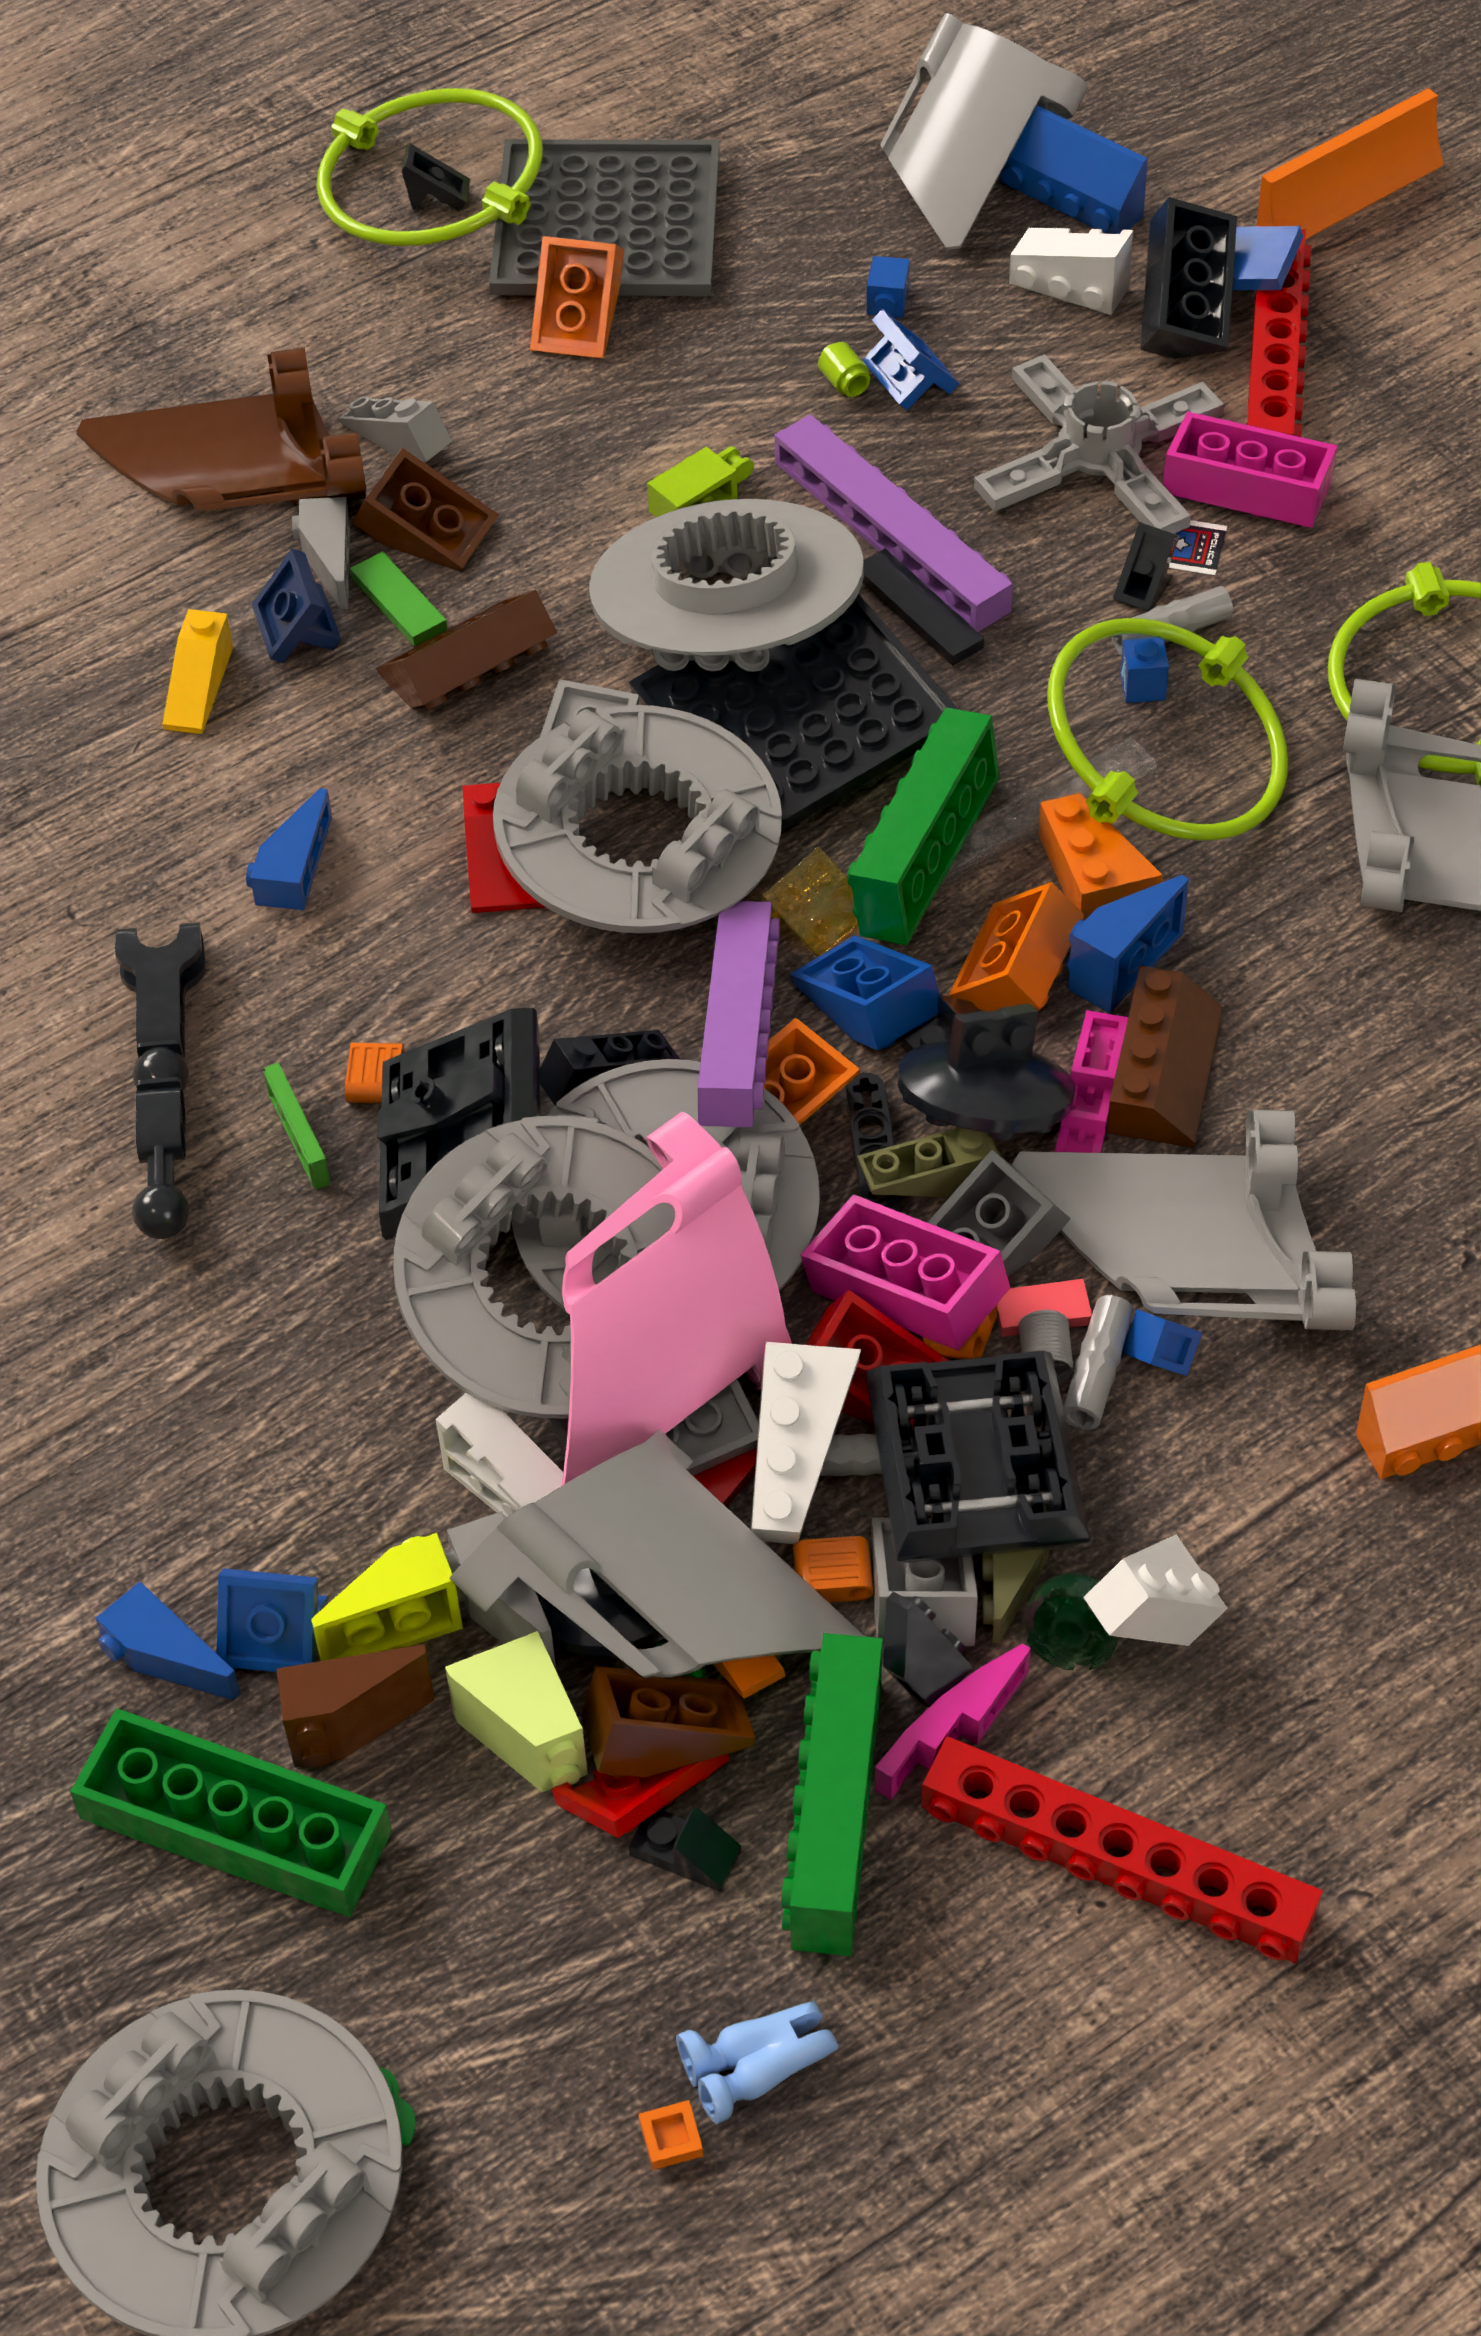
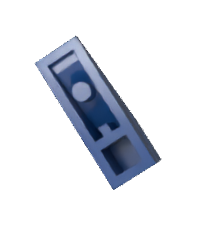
M319 788L259 847L255 863H249L246 873L247 887L252 888L255 905L305 910L332 819L328 789Z
M141 1582L137 1583L95 1618L101 1634L98 1643L112 1661L117 1662L119 1659H122L135 1672L231 1700L236 1699L241 1694L235 1670Z

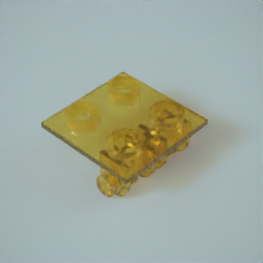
M817 847L761 896L766 902H772V918L780 919L781 924L786 923L816 957L830 950L858 925L857 918L853 916L854 899L852 887L848 886L847 876L820 847Z

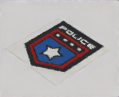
M1190 520V527L1174 533L1180 535L1169 568L1215 575L1227 526Z

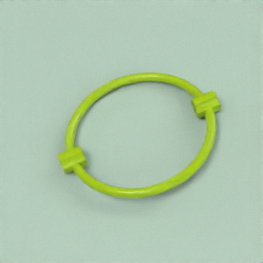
M444 88L399 97L370 110L364 115L345 108L335 114V120L331 126L335 140L327 149L320 163L317 174V194L320 204L328 217L349 234L377 244L419 246L444 242L464 236L492 223L498 218L516 225L521 224L526 219L527 211L531 206L529 196L526 193L534 183L540 170L543 144L539 129L533 119L525 110L512 101L481 90ZM441 103L481 105L509 116L525 133L529 148L528 159L521 176L512 188L503 183L492 182L486 187L484 198L481 201L484 210L446 226L418 231H392L371 227L354 220L343 212L334 200L331 191L332 173L344 150L349 145L357 149L369 150L375 145V139L379 133L377 123L410 109Z
M1431 562L1418 563L1414 569L1406 572L1405 586L1392 589L1371 599L1358 608L1345 621L1332 643L1327 668L1331 694L1346 721H1348L1351 696L1344 678V662L1348 646L1359 629L1380 612L1410 600L1415 610L1422 612L1423 616L1436 615L1442 608L1448 606L1450 596L1481 599V583L1464 580H1444L1440 568L1434 567ZM1481 739L1476 744L1481 745ZM1429 754L1424 756L1419 762L1418 767L1453 774H1473L1477 785L1481 786V762Z
M1122 618L1090 626L1075 635L1063 647L1052 666L1048 681V711L1052 728L1063 754L1082 781L1093 791L1085 801L1089 807V815L1099 823L1109 822L1114 824L1122 814L1141 826L1167 836L1208 841L1227 839L1243 834L1265 820L1274 810L1286 785L1288 775L1287 745L1282 726L1271 702L1253 677L1242 667L1249 658L1245 650L1246 644L1236 636L1230 638L1221 636L1214 645L1193 632L1169 623L1143 618ZM1125 634L1153 636L1179 644L1204 657L1198 666L1202 672L1201 678L1209 685L1225 687L1232 679L1257 711L1264 725L1271 748L1272 767L1270 780L1260 801L1247 813L1235 819L1214 824H1195L1173 820L1158 815L1133 802V799L1139 793L1135 787V779L1125 771L1114 772L1111 770L1103 778L1085 757L1070 729L1065 711L1064 689L1068 671L1077 656L1085 648L1104 638Z

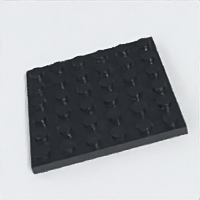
M859 593L849 608L821 631L792 645L782 644L773 647L769 663L760 671H746L739 667L735 661H729L726 667L721 670L709 671L701 668L695 661H689L686 667L676 671L666 670L658 664L629 681L631 692L639 694L641 705L672 708L697 715L722 726L747 744L762 760L776 785L782 811L781 832L914 755L917 750L922 749L928 739L931 725L937 723L945 707L958 709Z

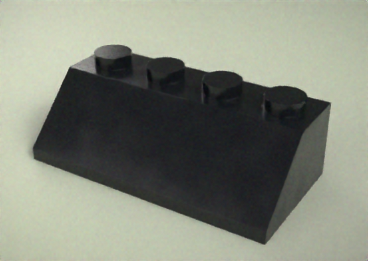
M1168 197L1150 219L1140 350L1172 359L1227 350L1229 344L1237 216Z

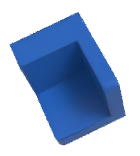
M1136 1309L1122 1352L1151 1365L1187 1376L1202 1332Z

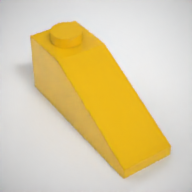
M188 609L177 640L162 723L163 730L203 734L233 650L227 613Z

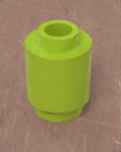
M836 342L824 348L818 360L820 371L840 394L848 397H856L862 394L868 388L871 380L869 369L846 342Z

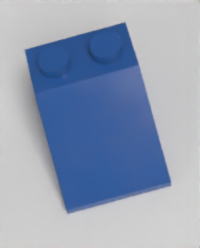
M1183 875L1177 876L1100 906L1085 921L1079 920L1069 935L1071 953L1067 963V970H1069L1068 990L1111 1014L1135 987L1139 967L1153 968L1183 935L1189 878Z
M856 935L789 974L791 982L852 1040L876 1050L890 1047L896 1042L897 1038L927 1023L938 1012L940 992L932 965Z

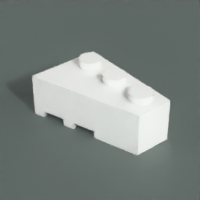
M1028 228L1011 253L1009 284L1112 315L1129 289L1133 230H1122L1120 234H1103L1102 229H1091L1088 234L1071 233V229Z
M465 1393L436 1418L444 1470L495 1512L502 1511L505 1518L527 1504L535 1503L561 1487L563 1471L503 1410Z
M1177 1535L1123 1558L1084 1596V1599L1109 1636L1189 1646L1228 1609L1218 1595L1220 1589L1216 1581L1199 1568Z

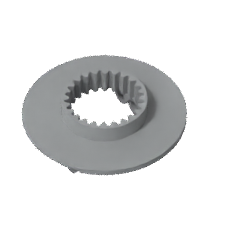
M766 499L714 501L663 514L635 527L623 535L603 553L596 563L589 583V594L593 612L606 631L624 644L631 643L648 650L653 649L655 661L666 670H681L686 667L689 661H695L705 670L718 671L726 667L729 661H735L742 669L755 672L767 666L773 647L782 644L792 645L812 636L834 622L849 608L857 597L863 583V554L856 538L844 525L815 509L799 504ZM679 562L684 563L686 569L692 575L699 578H708L716 573H729L737 578H733L730 584H725L722 580H717L713 585H708L706 580L694 584L692 578L689 577L681 580V575L679 573L672 574V571L680 569Z
M621 705L598 708L594 713L584 709L574 719L566 721L564 724L536 739L522 751L507 770L497 790L493 810L494 836L498 851L512 877L529 895L551 911L586 926L623 933H655L677 930L711 919L719 915L720 912L733 907L758 885L770 868L778 850L782 821L780 797L774 780L762 760L747 744L722 726L705 718L672 708L649 705ZM625 788H630L634 794H638L642 788H647L651 796L661 791L664 792V799L667 801L678 798V807L680 809L688 807V817L694 819L686 828L682 841H672L664 849L659 860H652L650 867H645L641 861H636L632 867H627L625 859H620L613 864L610 863L608 854L597 857L596 847H586L585 836H579V819L585 817V807L593 809L595 807V798L603 801L608 800V792L611 791L621 796Z
M679 1059L650 1060L609 1070L589 1079L570 1091L557 1102V1105L546 1116H567L601 1123L620 1130L648 1146V1142L644 1138L680 1112L687 1113L698 1123L697 1088L701 1062ZM764 1089L763 1110L754 1109L753 1127H702L718 1142L721 1148H728L739 1164L742 1175L741 1185L761 1230L780 1292L802 1263L800 1255L812 1242L819 1216V1178L813 1153L799 1127V1123L773 1094ZM545 1209L541 1218H536L531 1212H526L525 1222L521 1224L511 1219L517 1247L530 1275L540 1289L566 1312L562 1296L563 1276L566 1267L565 1257L569 1250L592 1231L587 1228L588 1218L583 1216L574 1222L571 1221L569 1211L564 1210L559 1218H555L550 1209ZM613 1240L605 1242L594 1253L592 1276L595 1284L600 1283L617 1270L619 1256H613L611 1253Z
M567 1116L525 1117L519 1121L505 1123L488 1129L450 1151L433 1166L415 1189L402 1214L394 1246L393 1275L400 1311L411 1336L429 1362L446 1379L474 1398L501 1410L538 1418H569L570 1325L565 1326L562 1335H556L552 1326H547L542 1334H538L532 1322H529L523 1328L517 1326L518 1316L516 1314L503 1317L504 1304L502 1302L493 1303L494 1290L492 1287H487L488 1273L485 1271L486 1260L489 1257L490 1245H495L498 1242L499 1231L507 1233L510 1230L511 1219L521 1224L525 1222L526 1212H531L536 1218H541L545 1209H550L555 1218H559L564 1210L569 1211L571 1221L574 1222L584 1216L588 1218L587 1228L590 1230L595 1229L663 1170L650 1148L620 1130L594 1121ZM669 1203L655 1205L608 1240H613L612 1255L619 1256L617 1269L670 1230L675 1220L673 1206Z
M217 1990L192 1994L190 1998L172 2002L150 2011L149 2014L129 2024L108 2039L76 2072L62 2093L53 2113H51L43 2136L41 2149L38 2153L36 2188L41 2223L56 2260L73 2286L95 2308L126 2328L146 2336H264L292 2325L319 2309L336 2296L370 2258L391 2218L399 2191L402 2173L400 2123L392 2094L376 2062L347 2029L328 2015L305 2003L261 1991ZM222 2098H228L231 2106L237 2108L243 2099L247 2098L251 2109L257 2111L265 2104L269 2117L275 2119L280 2116L284 2129L292 2133L299 2159L296 2160L295 2164L298 2176L295 2175L289 2183L280 2187L263 2208L261 2216H257L251 2224L245 2226L236 2235L233 2233L227 2234L223 2245L217 2246L212 2235H207L202 2243L197 2245L193 2234L188 2231L179 2238L175 2226L171 2223L164 2225L159 2212L153 2210L150 2203V2194L145 2183L150 2181V2173L146 2163L154 2162L156 2159L152 2144H164L167 2140L163 2131L164 2127L179 2128L181 2126L180 2114L186 2112L193 2117L197 2116L201 2103L206 2102L212 2110L218 2109Z

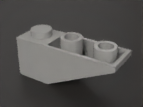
M364 396L353 401L349 405L350 410L338 418L341 424L394 456L398 454L401 448H404L421 461L427 462L452 442L434 403L430 401H416L415 399L393 400L391 397L373 399L369 396Z

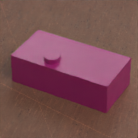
M1187 411L1166 453L1162 484L1173 496L1250 513L1256 517H1267L1313 528L1332 484L1338 446Z
M854 1194L800 1255L812 1292L835 1301L850 1290L902 1328L959 1351L1010 1289L1000 1250Z

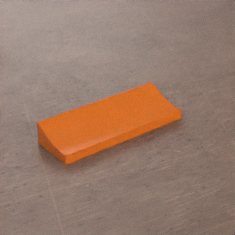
M1427 88L1262 175L1256 227L1300 226L1301 229H1305L1306 240L1442 167L1444 163L1437 130L1438 95Z

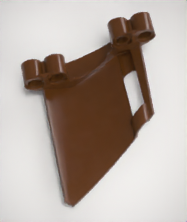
M305 347L273 351L271 354H267L273 394L82 419L76 433L104 461L141 488L176 505L192 503L195 510L209 511L288 500L299 506V499L346 497L347 501L366 498L367 490L358 433L329 435L312 398ZM277 491H285V492H283V493H276V494L261 495V496H254V497H247V498H240V499L225 500L226 498H234V497H241V496H248V495H255V494H263V493H270V492H277Z

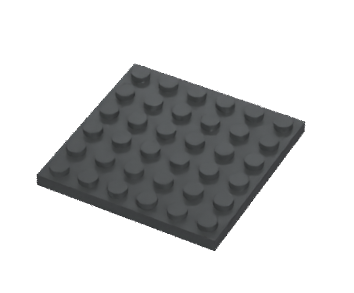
M505 139L500 184L503 183L512 188L521 176L528 159L529 148L527 139ZM542 139L543 157L541 167L534 183L526 193L531 204L527 211L526 219L519 225L508 223L500 218L496 219L489 279L490 295H536L543 236L611 243L624 249L618 296L696 297L712 295L720 157L719 140Z

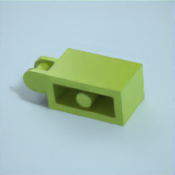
M706 446L647 483L649 512L658 517L697 504L738 499L737 484L751 475L754 469V462L748 457H740V451L734 446L728 447L718 454Z

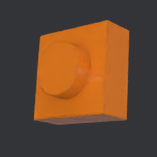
M690 2100L639 2113V2122L652 2170L704 2157Z

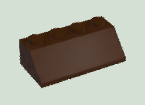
M535 589L508 597L376 667L379 675L410 708L425 705L426 709L430 710L448 700L446 693L458 687L460 692H463L481 683L480 674L490 669L493 674H496L515 664L512 657L524 651L526 656H530L546 648L548 644L545 639L555 635L557 631Z
M1146 966L1139 967L1109 1101L1107 1133L1191 1148L1195 1146L1223 1007L1182 972Z

